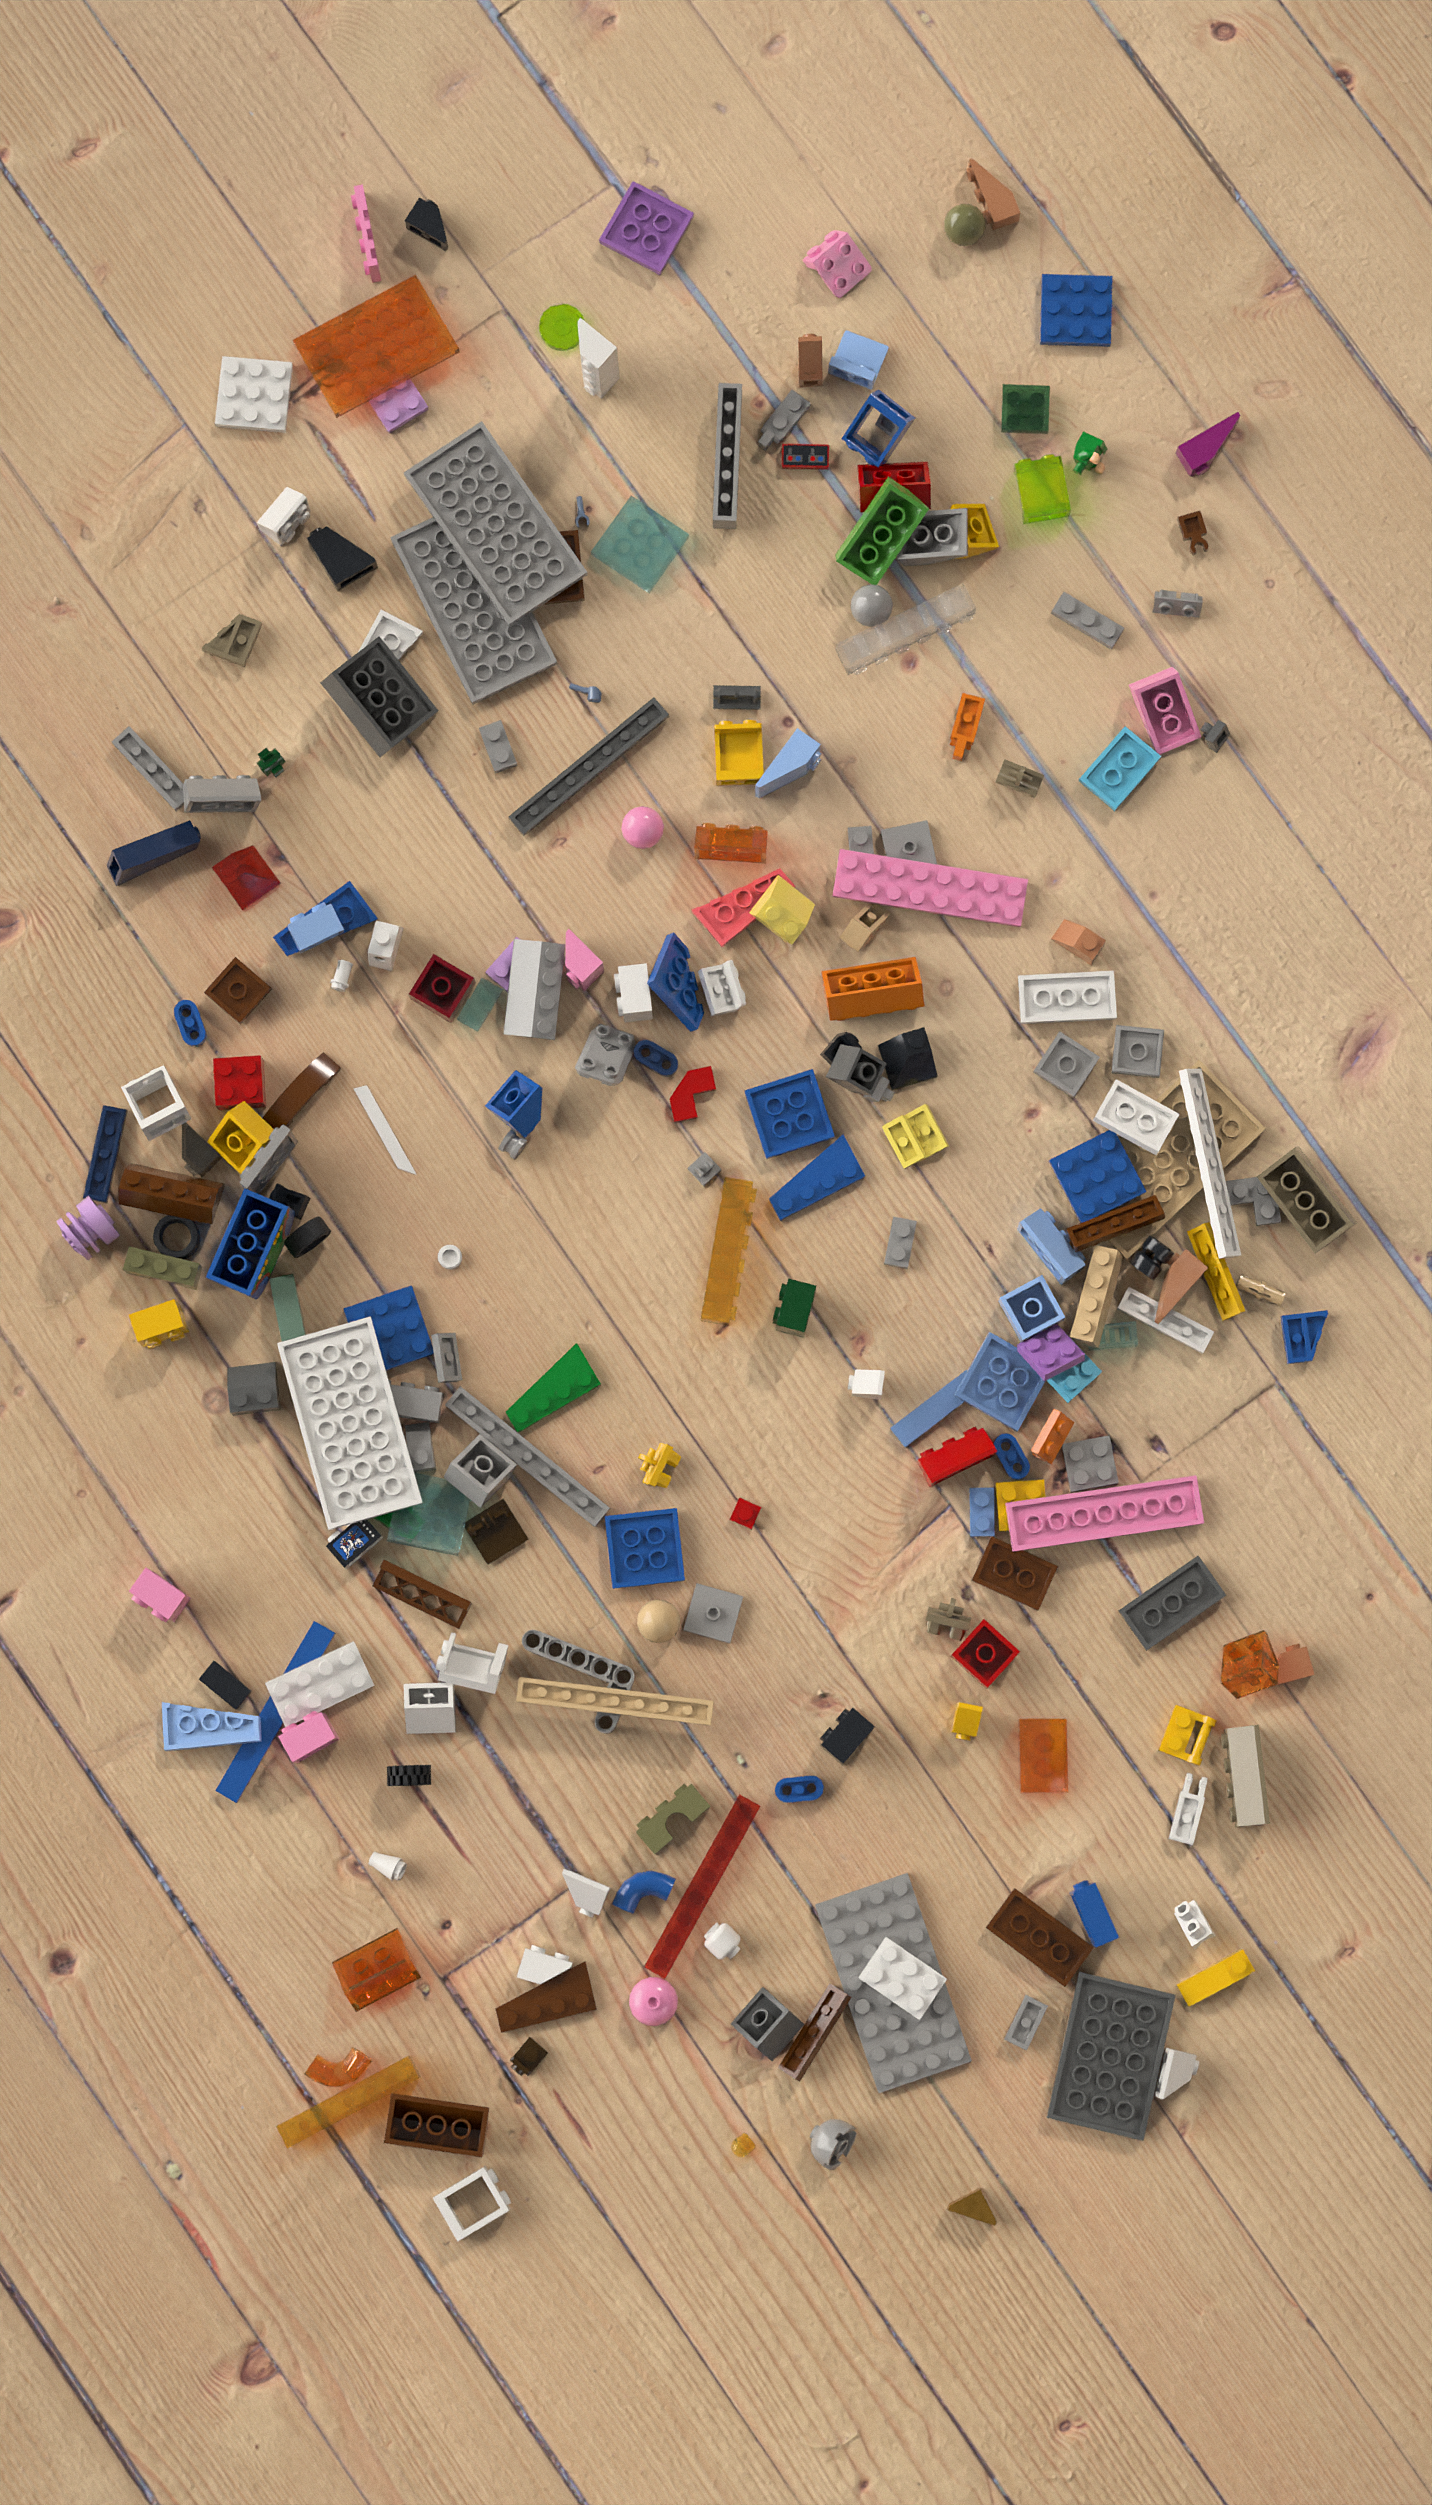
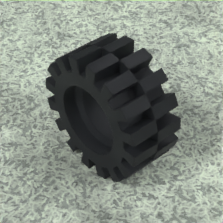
M431 1765L387 1766V1786L431 1785Z

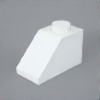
M855 1370V1374L849 1376L848 1389L852 1390V1396L880 1400L885 1371Z

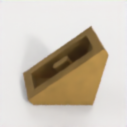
M980 2188L948 2204V2211L996 2226L997 2221Z

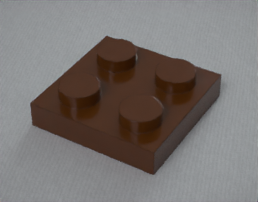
M235 957L204 993L241 1025L272 988Z

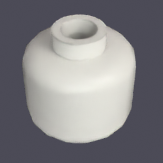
M726 1923L714 1924L704 1935L706 1939L705 1947L717 1959L722 1960L726 1957L731 1959L740 1950L738 1947L740 1936Z

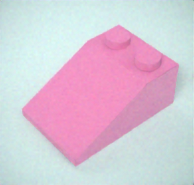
M1173 667L1129 684L1138 712L1153 747L1159 755L1201 738L1181 678Z

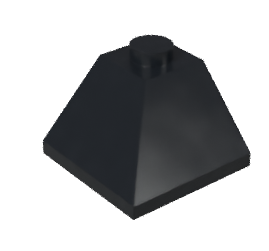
M925 1027L902 1033L878 1045L882 1061L887 1063L885 1071L892 1091L938 1077Z

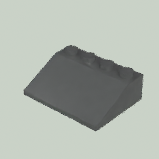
M380 636L320 682L379 757H382L439 711Z

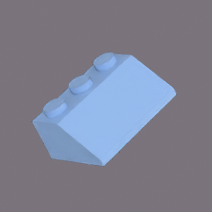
M1040 1208L1019 1223L1017 1230L1062 1286L1086 1266L1084 1261L1086 1259L1080 1251L1075 1252L1070 1246V1240L1065 1231H1059L1055 1227L1054 1223L1056 1221L1048 1211L1044 1213Z

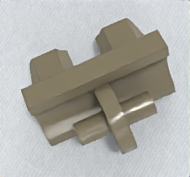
M1004 759L995 783L1035 798L1044 775Z
M951 1598L950 1604L940 1602L939 1609L928 1608L926 1621H928L927 1632L940 1635L942 1625L950 1626L949 1637L962 1641L965 1632L969 1631L971 1617L963 1616L964 1608L955 1606L956 1599Z

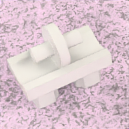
M1195 1900L1190 1903L1184 1901L1174 1909V1914L1194 1949L1198 1948L1203 1941L1215 1936Z

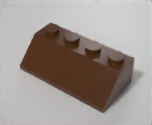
M131 1163L124 1169L118 1187L119 1205L213 1224L225 1183Z
M391 2093L384 2143L483 2157L488 2128L489 2107Z

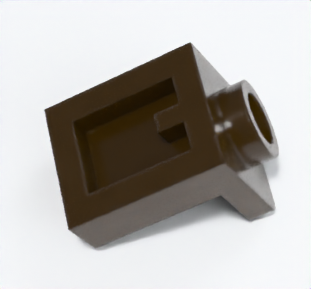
M529 2037L510 2059L513 2063L511 2068L520 2076H523L524 2073L529 2076L549 2052Z

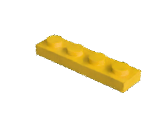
M1207 1222L1187 1231L1197 1258L1208 1267L1204 1272V1276L1222 1321L1245 1312L1246 1310L1225 1258L1219 1259L1211 1223Z

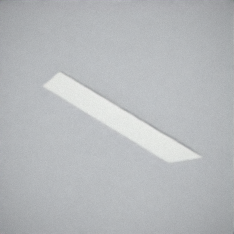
M368 1086L354 1088L397 1168L416 1174Z

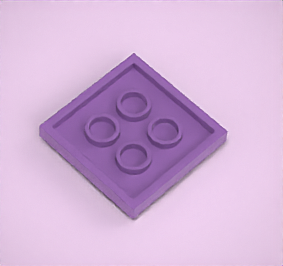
M632 181L602 233L599 243L661 275L694 218V213Z

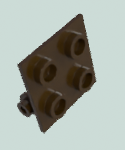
M504 1498L462 1524L487 1565L529 1540Z

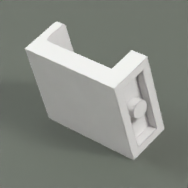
M451 1632L449 1641L444 1640L441 1654L444 1656L439 1655L436 1670H440L438 1680L495 1694L505 1665L508 1645L499 1643L495 1654L455 1644L456 1633Z

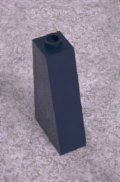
M189 820L113 849L106 866L115 885L119 886L196 850L201 840L200 832L196 826L193 827Z

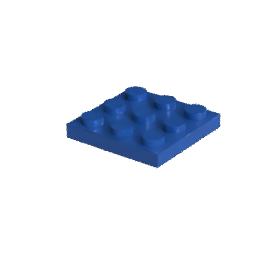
M1042 274L1040 345L1110 347L1113 276Z
M813 1069L744 1090L766 1160L835 1138Z
M1111 1130L1048 1161L1080 1223L1101 1216L1146 1193L1117 1134Z
M412 1285L343 1308L348 1323L371 1317L386 1371L434 1355L433 1346Z
M677 1508L605 1516L612 1589L685 1581Z

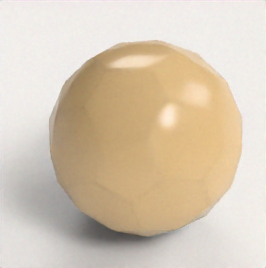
M657 1599L650 1601L641 1608L638 1614V1629L643 1637L651 1642L663 1643L669 1641L677 1634L680 1628L679 1613L674 1605L666 1600Z

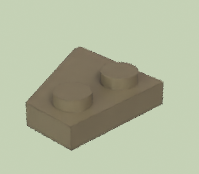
M239 614L231 621L229 626L220 630L213 640L208 644H204L202 651L245 667L262 627V622Z

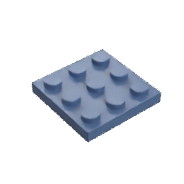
M989 1332L954 1396L1017 1432L1045 1381L1020 1355L1017 1347Z

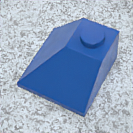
M515 1070L485 1107L512 1130L526 1138L541 1120L543 1088Z

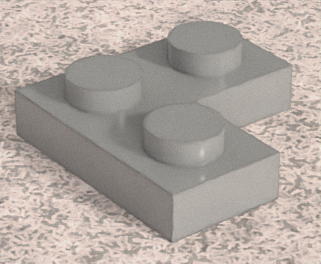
M1257 1177L1226 1181L1231 1206L1253 1203L1256 1226L1281 1223L1278 1204Z

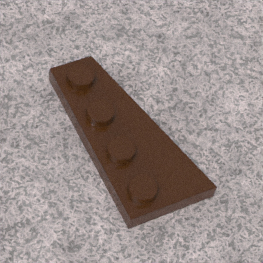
M586 1961L495 2008L501 2033L596 2010L597 2007Z

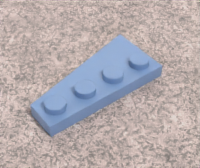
M162 1702L164 1750L166 1752L262 1742L259 1716Z

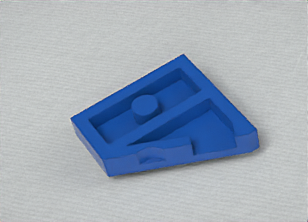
M1328 1310L1280 1317L1287 1364L1311 1362L1313 1360L1325 1319L1328 1316Z

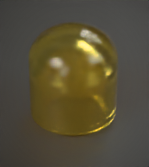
M747 2133L741 2134L731 2143L733 2154L739 2158H744L756 2149V2145Z

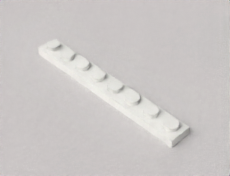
M1184 1069L1179 1071L1181 1086L1184 1092L1219 1259L1241 1256L1202 1069Z

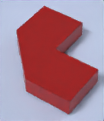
M711 1066L688 1070L669 1098L674 1123L698 1118L693 1095L716 1090Z

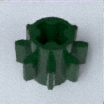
M266 747L258 753L260 760L256 764L267 777L270 774L277 777L284 772L282 765L286 761L275 748L269 751Z

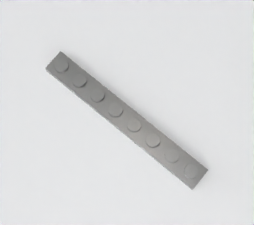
M461 1386L445 1404L446 1407L592 1526L596 1527L610 1510L600 1499Z

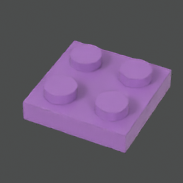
M1058 1324L1017 1344V1351L1044 1381L1085 1360V1354Z

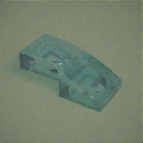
M481 978L457 1020L479 1031L504 989L485 978Z

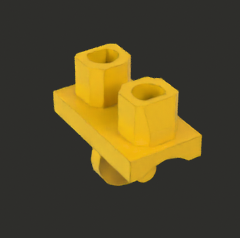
M660 1443L657 1451L650 1448L647 1455L639 1454L638 1459L644 1461L640 1470L646 1472L642 1483L653 1487H668L671 1476L662 1471L666 1464L676 1468L681 1459V1456L672 1450V1446Z

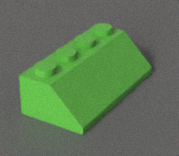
M888 477L835 554L836 562L870 584L877 585L929 508L908 489Z

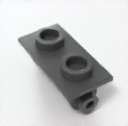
M714 685L713 709L761 710V686Z

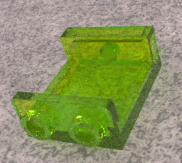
M1054 454L1042 456L1038 460L1025 458L1019 460L1018 463H1014L1013 471L1018 485L1023 524L1070 517L1071 507L1061 456L1055 457Z

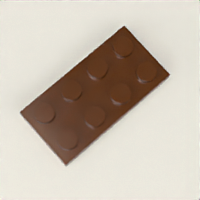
M1016 1888L1012 1890L985 1927L1064 1987H1066L1094 1948Z

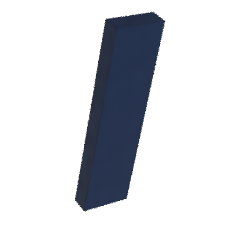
M103 1105L83 1199L89 1196L93 1201L108 1203L127 1109Z

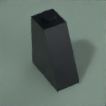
M328 526L323 529L320 527L313 530L309 534L310 536L307 537L309 546L337 591L378 568L373 556Z

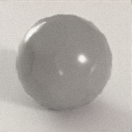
M872 584L862 586L852 597V614L856 621L864 626H879L887 621L892 613L893 603L891 596L881 586Z

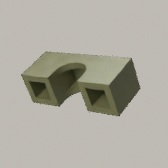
M129 1246L123 1270L128 1274L148 1279L156 1278L170 1282L173 1285L197 1290L202 1266L196 1262Z
M684 1783L674 1792L676 1797L670 1803L667 1800L663 1801L655 1808L658 1812L651 1819L646 1816L637 1824L639 1829L636 1833L654 1854L658 1853L674 1839L666 1829V1821L670 1815L683 1813L693 1822L711 1807L692 1784L687 1787Z

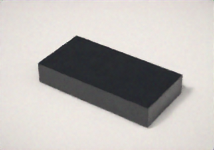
M213 1661L199 1678L203 1684L235 1710L241 1706L252 1692L216 1661Z

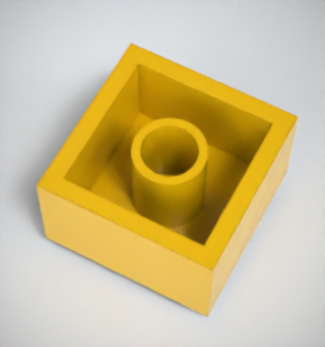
M243 1101L226 1113L207 1143L241 1174L247 1166L251 1168L256 1161L254 1157L261 1147L265 1148L271 1141L269 1136L274 1129Z
M175 1299L129 1314L137 1342L143 1347H148V1349L161 1346V1341L171 1339V1341L180 1340L185 1337V1333L189 1332L181 1305Z

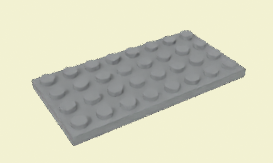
M482 421L404 472L405 478L509 627L588 575L586 569Z
M433 517L390 537L472 705L558 664L533 612L509 627Z
M908 1873L815 1904L843 1990L851 1996L848 2005L878 2093L971 2062L972 2060L945 1983L919 2020L858 1978L885 1937L942 1975Z

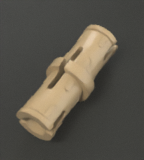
M1244 1274L1240 1275L1236 1285L1237 1289L1255 1295L1256 1299L1260 1300V1298H1263L1278 1306H1281L1286 1295L1285 1291L1267 1285L1266 1281L1262 1280V1282H1259Z

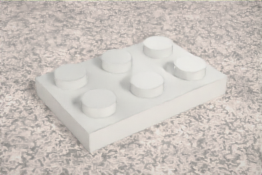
M1116 1079L1093 1121L1157 1155L1179 1114Z
M887 1937L884 1938L858 1977L919 2020L947 1980V1978Z

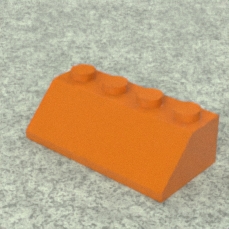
M916 957L821 971L830 1021H842L848 1018L867 1017L874 1014H888L894 1011L914 1010L919 1007H925L922 981Z

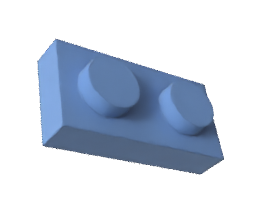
M969 1488L970 1537H994V1488Z

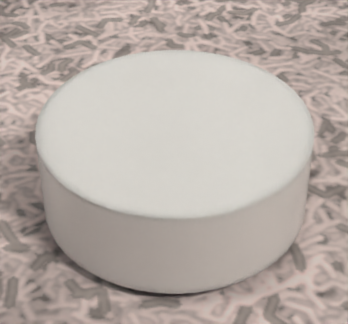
M446 1245L440 1249L438 1261L443 1268L452 1270L461 1264L462 1253L458 1247Z

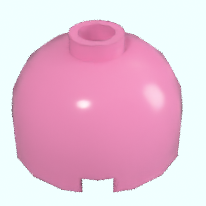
M649 1977L641 1980L633 1987L629 1998V2006L632 2015L639 2022L647 2026H659L667 2023L674 2016L678 2006V1997L675 1988L668 1981L660 1977Z

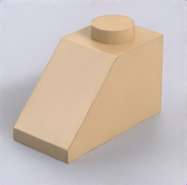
M868 903L851 919L840 938L849 947L859 952L877 933L891 913L879 904Z

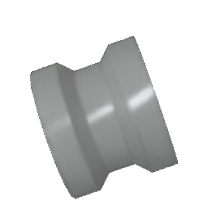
M511 1129L498 1149L502 1152L506 1151L515 1160L524 1149L528 1140L524 1137L519 1138L516 1136V1132Z

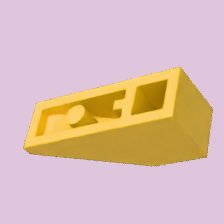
M1239 1949L1178 1983L1177 1987L1189 2007L1255 1972V1969L1245 1951Z

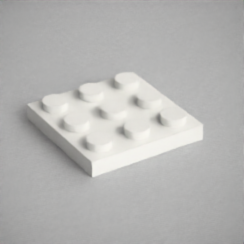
M222 356L215 426L286 433L293 363Z

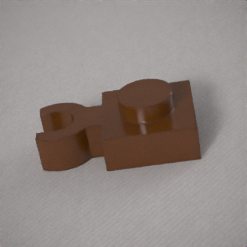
M1201 511L1179 516L1177 521L1183 540H1191L1190 553L1196 555V545H1201L1204 552H1207L1208 543L1202 538V536L1207 535V530Z

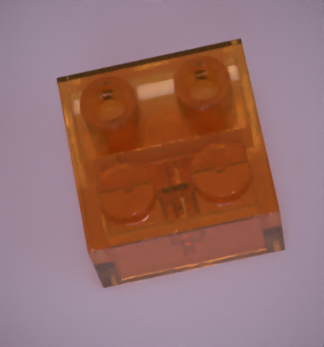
M1265 1630L1223 1645L1220 1683L1236 1699L1278 1684L1279 1663Z

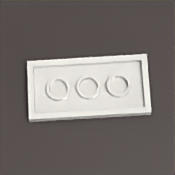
M1114 971L1018 976L1021 1024L1115 1020L1117 1018Z
M354 1641L265 1683L285 1727L303 1720L304 1716L313 1711L318 1713L374 1686Z

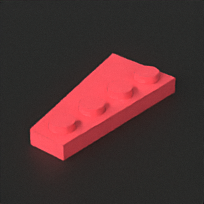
M779 868L752 881L750 884L739 887L691 911L717 943L723 947L757 920L749 912L778 875L794 888L795 885Z

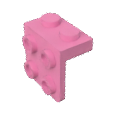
M834 230L825 236V241L822 244L811 248L807 252L808 256L802 261L807 268L817 270L833 295L841 298L867 276L872 268L847 232Z

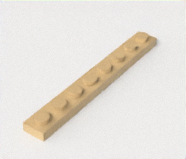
M519 1677L516 1702L710 1726L714 1701L524 1677Z

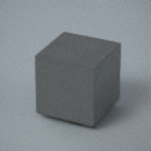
M840 1045L826 1077L851 1092L872 1096L887 1063L862 1048Z

